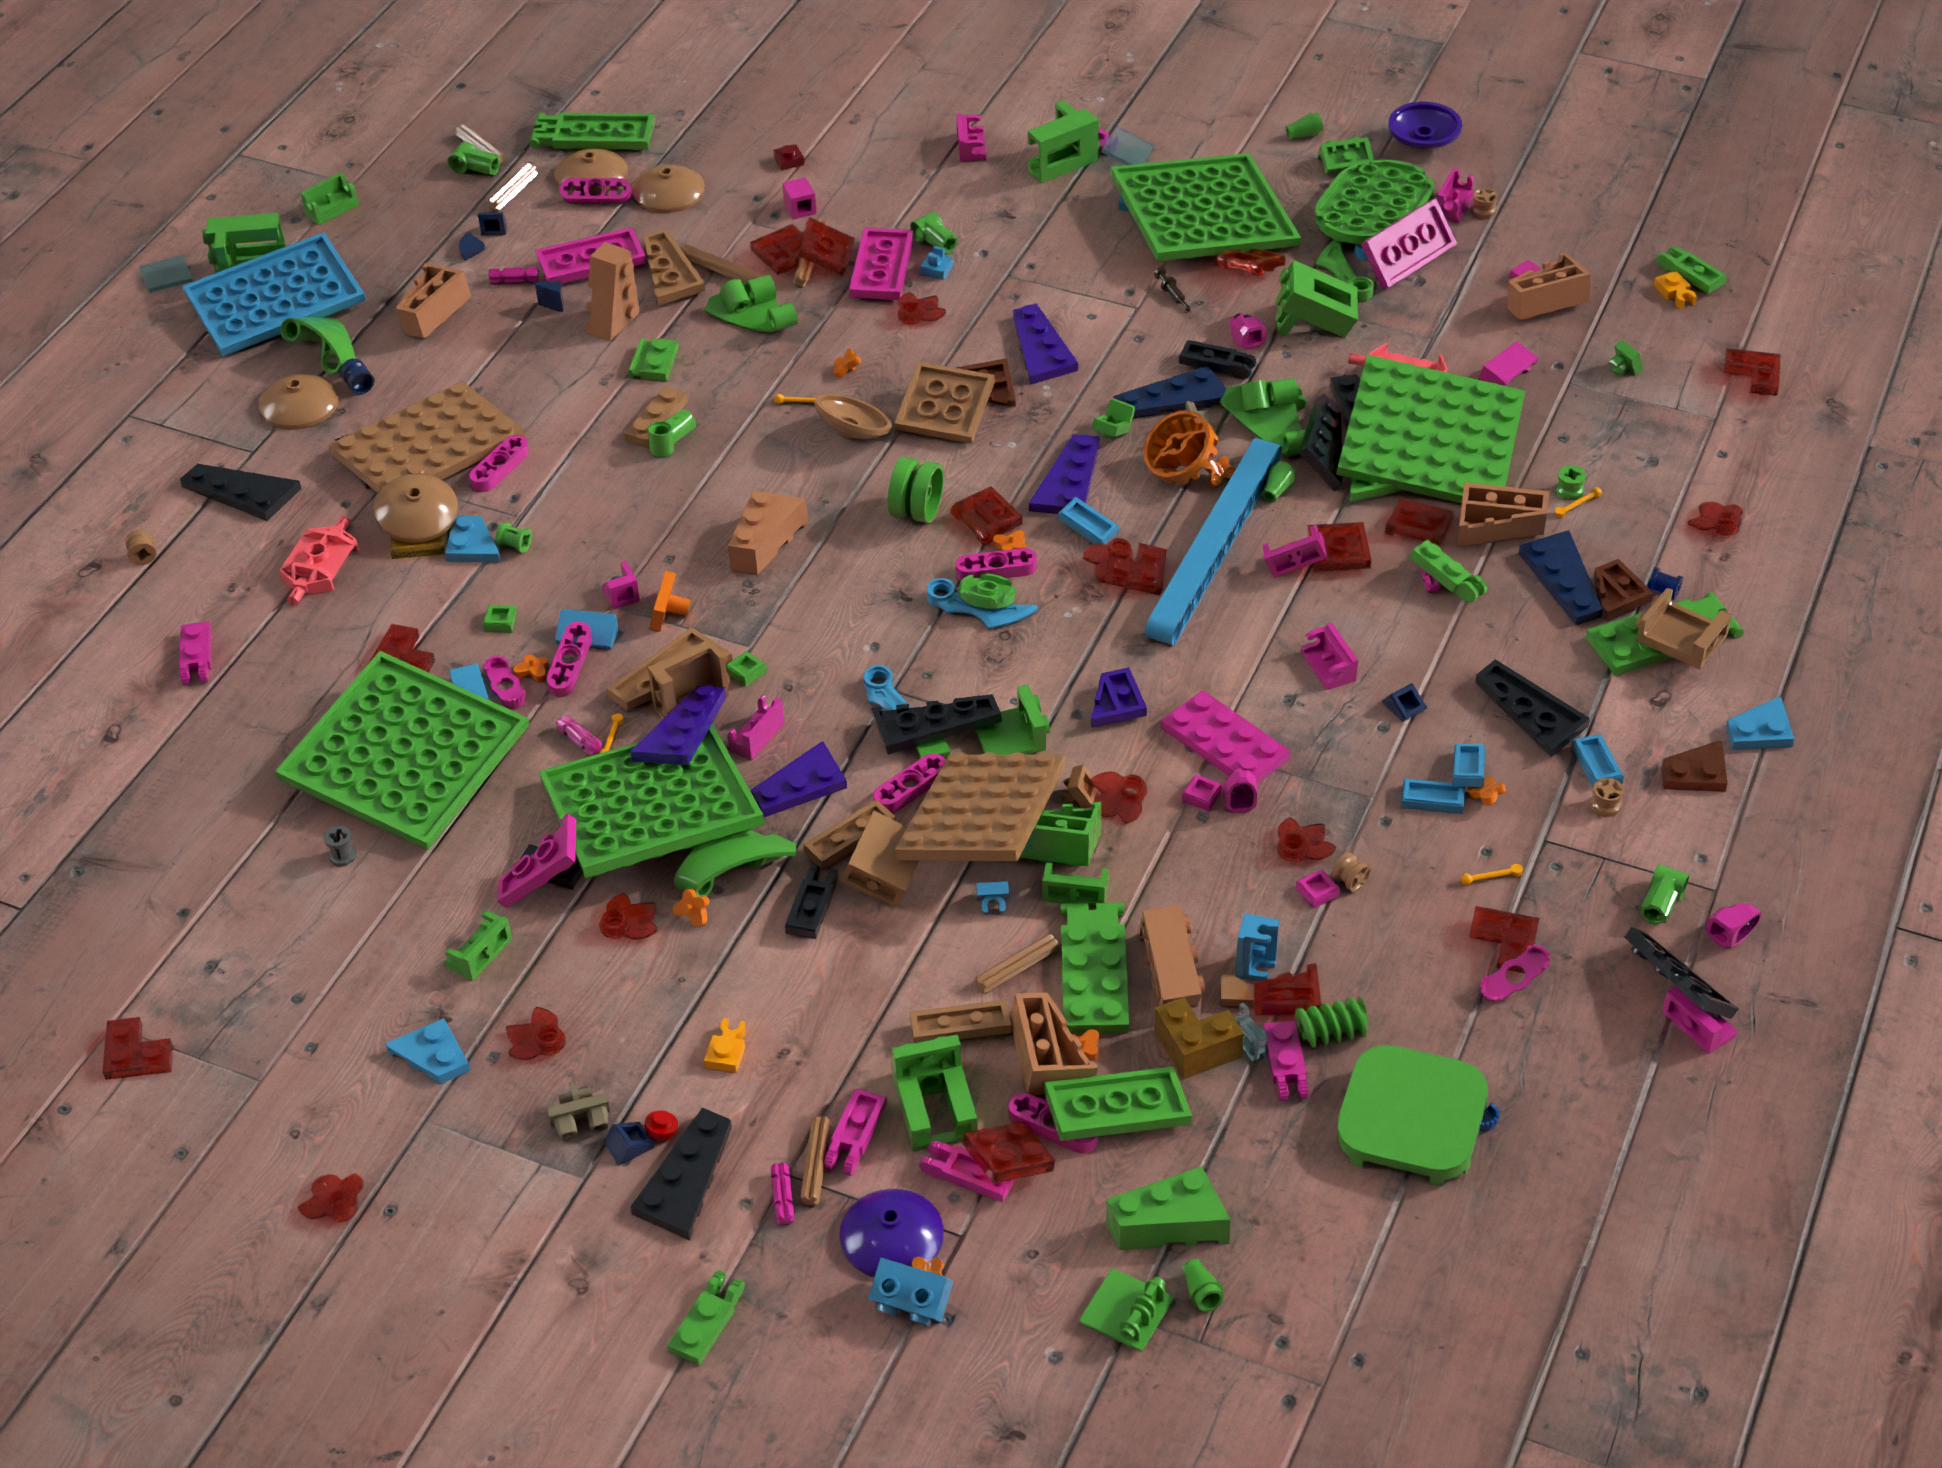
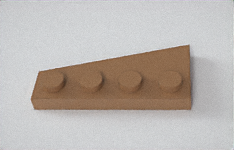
M667 229L643 235L658 306L705 291L704 281Z
M693 627L689 628L607 688L608 697L627 711L652 700L648 667L709 638ZM712 641L717 646V648L721 647L720 645ZM721 647L727 655L728 663L733 660L732 653Z

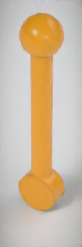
M777 394L774 397L777 404H782L783 402L814 403L816 399L784 397L782 394Z
M1594 487L1591 493L1565 507H1557L1555 509V516L1557 518H1564L1566 512L1593 497H1600L1602 490L1599 487Z
M616 713L612 715L613 725L604 748L598 754L609 751L618 726L624 722L622 714Z
M1513 864L1511 868L1475 875L1464 873L1460 877V881L1463 885H1470L1472 881L1506 875L1520 877L1523 867L1520 864Z

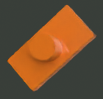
M665 570L649 627L651 630L661 631L666 611L684 616L688 615L691 600L672 595L676 577L674 572Z

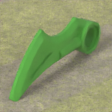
M1332 241L1318 257L1316 266L1331 271L1337 279L1357 287L1358 302L1370 300L1373 297V281L1367 277L1357 276L1345 259L1342 243Z

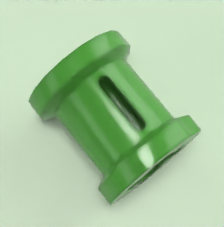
M502 522L496 531L495 541L499 546L508 545L516 548L518 552L525 553L532 542V531L527 528L521 530L512 527L508 522Z

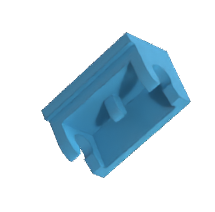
M1244 913L1237 940L1235 977L1241 980L1242 978L1258 981L1268 980L1269 973L1259 972L1255 968L1257 966L1275 968L1279 933L1278 919Z

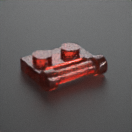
M1257 248L1251 249L1248 252L1229 250L1218 255L1217 266L1224 269L1229 267L1251 272L1254 276L1261 277L1265 272H1272L1276 267L1284 266L1286 255Z
M992 486L956 502L950 510V513L957 520L961 519L977 535V540L984 546L991 544L995 535L1004 534L1023 524V516ZM974 510L989 525L984 527L969 511Z
M1399 498L1391 517L1386 523L1385 534L1390 536L1397 534L1421 541L1429 540L1440 547L1453 520L1454 511Z

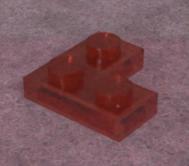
M791 224L751 241L750 247L751 251L778 275L798 266V257L792 251L806 244V236Z
M1726 348L1724 373L1751 376L1750 393L1777 396L1781 354Z
M1139 543L1136 562L1110 556L1107 563L1105 583L1160 596L1164 583L1167 549Z
M391 624L370 661L379 651H382L429 673L435 658L431 652L413 649L420 637L418 628Z
M1476 906L1469 938L1501 944L1497 968L1500 969L1506 961L1516 959L1527 951L1529 945L1535 944L1539 918ZM1513 966L1508 969L1509 971L1525 973L1524 970L1518 966Z
M140 1017L107 1021L102 1071L105 1080L172 1072L173 1044L171 1038L141 1042L143 1025Z

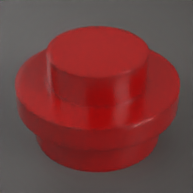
M653 1111L646 1116L644 1126L648 1136L653 1140L667 1141L676 1133L678 1120L667 1111Z

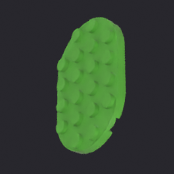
M1372 160L1370 164H1364L1360 167L1357 164L1352 165L1338 174L1317 202L1315 209L1316 224L1323 233L1333 238L1335 242L1358 244L1362 247V242L1429 200H1432L1434 182L1432 178L1429 179L1425 176V170L1402 161Z

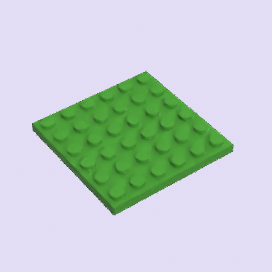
M1250 153L1111 167L1110 176L1157 261L1183 258L1192 259L1201 256L1238 254L1248 251L1285 249L1300 246L1301 237Z
M1367 355L1336 474L1367 482L1391 484L1393 488L1461 504L1464 482L1505 487L1526 390Z
M379 651L275 770L276 779L429 850L529 727V718Z
M711 724L689 765L632 762L630 751L639 743L637 742L539 771L541 782L559 822L567 813L576 819L575 857L585 878L599 876L607 871L629 867L637 862L662 857L670 852L692 848L700 843L719 840L727 835L740 831H749L754 827L765 824L762 811L713 724Z

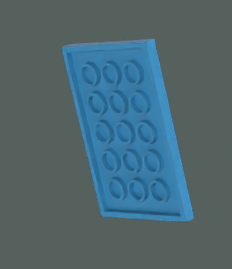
M325 232L182 286L186 297L222 357L281 334V324L287 318H323L366 301L364 292Z

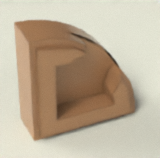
M1221 974V1006L1253 1007L1254 998L1249 986L1235 976Z

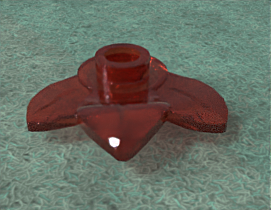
M907 292L898 301L900 306L898 318L906 324H915L919 321H935L946 314L945 309L938 307V297L936 295L917 299L913 293Z
M1703 502L1698 506L1701 515L1688 521V525L1704 531L1716 529L1719 535L1730 536L1739 532V527L1742 525L1741 516L1743 515V510L1735 504L1722 506L1717 502Z
M1115 538L1107 543V545L1093 544L1085 550L1082 557L1084 560L1096 565L1095 577L1102 583H1111L1119 576L1127 580H1133L1138 572V566L1132 559L1131 545L1123 538Z
M1108 771L1095 775L1091 779L1093 786L1101 792L1096 802H1101L1102 817H1113L1119 814L1121 820L1128 824L1140 816L1142 812L1141 802L1147 794L1146 783L1140 776L1130 774L1123 777L1116 772ZM1132 788L1136 793H1130L1126 789Z
M1289 817L1278 827L1277 833L1280 841L1277 845V852L1286 861L1298 862L1304 858L1322 860L1331 856L1336 850L1334 844L1324 841L1325 826L1323 823L1300 827L1294 819Z
M621 893L608 902L606 906L607 911L602 915L599 922L600 932L607 938L617 939L623 936L632 940L648 938L658 930L657 926L652 923L656 914V903L631 904L629 897L625 893Z
M535 1007L533 1010L531 1023L506 1026L508 1039L513 1044L508 1054L519 1060L532 1059L540 1054L554 1055L560 1052L566 1044L565 1034L558 1028L557 1016L541 1007Z
M357 1173L351 1174L343 1180L333 1174L322 1175L312 1183L311 1191L314 1196L298 1206V1210L309 1219L328 1216L335 1222H345L357 1213V1196L364 1187L363 1179Z

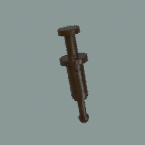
M1163 267L1158 268L1154 272V277L1162 280L1161 289L1164 292H1169L1176 303H1181L1186 312L1191 311V307L1184 301L1185 296L1176 286V279L1174 277L1167 278L1166 270Z

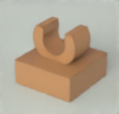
M1084 764L1075 766L1070 778L1065 779L1063 782L1067 790L1061 791L1060 795L1067 803L1076 800L1081 808L1092 807L1099 784Z

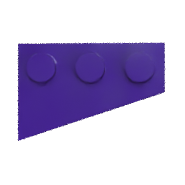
M822 741L752 788L751 793L762 811L763 817H767L846 789L847 780Z

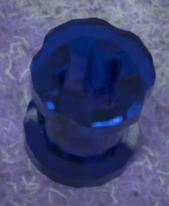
M1655 567L1647 587L1651 591L1654 590L1663 593L1666 588L1672 589L1671 600L1674 601L1679 594L1684 577L1681 575L1674 577L1660 571V568Z

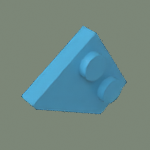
M457 516L451 526L445 550L446 561L500 562L499 551L482 516Z
M1781 697L1770 700L1727 720L1726 731L1732 750L1793 747L1794 736Z
M444 1018L385 1043L389 1055L393 1057L398 1055L407 1060L411 1068L418 1072L426 1073L428 1078L439 1084L471 1071L465 1055Z

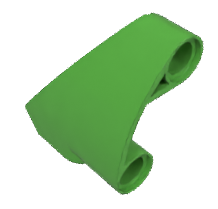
M770 275L748 280L746 283H742L740 279L726 282L721 287L720 294L709 297L704 311L729 324L760 332H774L797 325L798 323L797 314L791 302L779 306L775 299V285Z
M318 317L287 318L281 324V335L286 341L322 343L321 365L324 371L329 374H340V368L347 360L355 359L353 346L347 330L337 319Z
M1294 378L1266 382V380L1231 386L1226 389L1220 403L1235 418L1261 440L1282 445V455L1285 457L1300 455L1299 450L1306 429L1302 430L1295 403L1298 401V387Z
M749 830L730 834L719 840H710L697 844L678 869L674 878L675 888L682 892L694 889L697 897H707L712 890L714 877L744 863L756 868L778 860L782 856H795L796 843L776 834L762 835L756 831Z

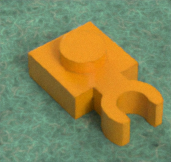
M1678 271L1655 277L1653 286L1667 300L1674 298L1676 300L1675 305L1678 308L1683 309L1685 301L1690 302L1691 305L1696 304V293L1690 290L1691 285Z
M724 1018L720 1024L722 1036L712 1035L704 1058L705 1069L737 1073L745 1050V1041L743 1040L746 1035L745 1021H740L739 1027L731 1030L729 1029L728 1018Z

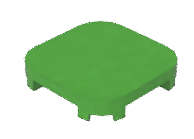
M1393 1045L1372 1047L1360 1055L1354 1066L1338 1117L1337 1144L1351 1158L1350 1163L1363 1168L1364 1161L1430 1176V1184L1443 1185V1180L1455 1178L1461 1173L1466 1175L1471 1166L1474 1147L1484 1111H1486L1488 1083L1483 1073L1475 1066L1460 1060Z

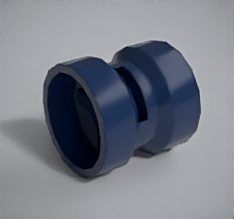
M357 358L347 360L340 368V376L353 393L357 395L365 394L374 386V377L361 360Z

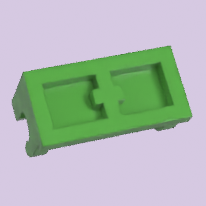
M341 172L300 193L305 215L318 225L360 205L354 184L352 182L347 184L346 177Z
M1046 862L1042 878V901L1088 903L1090 907H1096V903H1106L1109 869L1102 868L1100 878L1054 873L1052 870L1053 863Z
M484 911L480 916L485 920L480 923V928L458 951L448 949L444 953L449 957L444 961L445 967L474 981L512 940L508 918L500 917L490 911Z

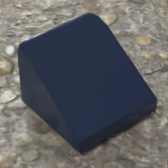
M503 212L478 213L481 235H506L507 221Z
M561 281L535 282L538 305L563 312L564 298Z
M1413 683L1397 690L1382 700L1383 704L1402 722L1427 709Z
M640 1122L612 1124L605 1139L606 1147L618 1164L626 1163L653 1149L656 1145Z

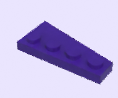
M1037 303L1013 310V320L1018 339L1020 340L1021 352L1025 359L1026 371H1028L1030 385L1078 371L1077 360Z
M1072 435L1030 500L1029 511L1059 514L1074 497L1087 503L1100 446V437Z
M711 685L696 686L630 751L632 762L689 765L726 699L725 687H713Z

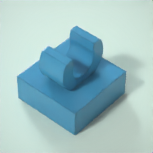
M934 246V253L930 252L920 266V275L944 280L954 266L953 257L945 256L944 248Z
M1008 881L977 883V901L983 900L981 905L983 914H988L987 906L992 901L997 902L1000 906V913H1004L1006 908L1004 899L1009 898Z

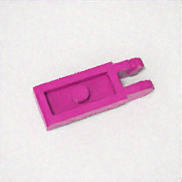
M209 621L180 625L179 665L182 685L190 684L191 672L198 671L201 683L208 682L212 644V630Z
M1296 1021L1264 1023L1263 1036L1272 1082L1276 1084L1279 1101H1287L1289 1091L1286 1083L1296 1082L1299 1098L1308 1099L1307 1072Z
M857 1088L854 1090L831 1137V1145L824 1160L825 1169L833 1170L839 1160L841 1150L849 1152L848 1158L844 1163V1174L854 1175L859 1165L860 1156L864 1155L887 1106V1097Z
M940 1141L931 1142L928 1150L930 1155L941 1161L926 1156L920 1160L918 1165L921 1171L927 1175L929 1174L934 1178L941 1177L943 1180L1002 1203L1018 1177L1016 1168L962 1147H953Z

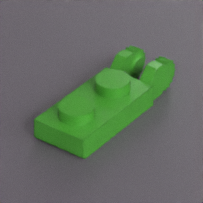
M1672 246L1668 249L1667 253L1661 252L1656 257L1658 266L1662 267V269L1672 272L1678 271L1686 281L1707 294L1726 284L1727 276L1690 252L1678 248V246Z
M1429 540L1413 549L1409 556L1413 562L1452 593L1454 592L1464 601H1467V603L1474 602L1478 596H1482L1487 592L1488 585H1486V582L1481 577L1471 575L1460 563L1451 559L1441 551L1440 547Z
M719 1270L715 1271L708 1281L706 1290L701 1292L668 1343V1352L694 1364L701 1365L734 1313V1307L743 1293L745 1282L739 1278L734 1279L727 1289L725 1298H719L717 1295L725 1283L726 1274Z

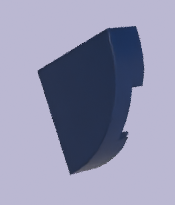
M469 232L465 234L459 242L462 258L466 261L484 251V242Z

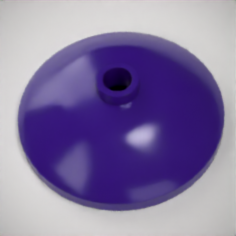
M1413 102L1402 105L1391 113L1388 128L1390 133L1404 145L1417 149H1436L1452 143L1459 137L1462 130V120L1453 109L1434 102Z
M884 1189L865 1195L848 1209L840 1227L841 1247L847 1260L856 1269L871 1277H875L880 1258L913 1267L912 1260L914 1257H922L927 1261L936 1258L941 1250L944 1238L943 1222L935 1206L925 1197L904 1189ZM888 1219H895L894 1221H891V1222L886 1221V1220H888Z

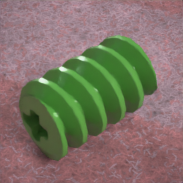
M1360 996L1357 1002L1353 998H1347L1344 1004L1337 1000L1332 1003V1007L1328 1003H1322L1319 1009L1312 1005L1307 1008V1012L1303 1008H1297L1295 1011L1299 1038L1302 1042L1307 1040L1311 1048H1316V1039L1318 1037L1326 1046L1329 1044V1035H1333L1337 1043H1341L1343 1032L1346 1033L1350 1041L1354 1040V1030H1358L1362 1038L1367 1036L1368 1017L1365 1004Z

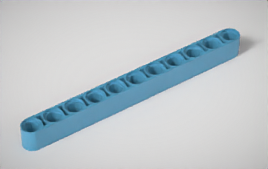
M1254 438L1151 613L1145 629L1146 638L1169 645L1176 644L1261 496L1271 466L1280 461L1282 445Z

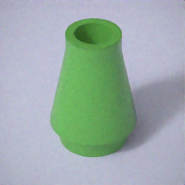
M1311 112L1286 126V133L1290 140L1318 136L1319 132L1323 131L1320 115L1318 113L1312 114Z
M1282 461L1272 465L1265 487L1261 492L1262 497L1268 502H1275L1295 481V469L1290 464Z
M1192 1259L1187 1261L1182 1267V1272L1186 1279L1191 1303L1204 1312L1216 1309L1224 1300L1222 1284L1202 1265L1200 1260Z

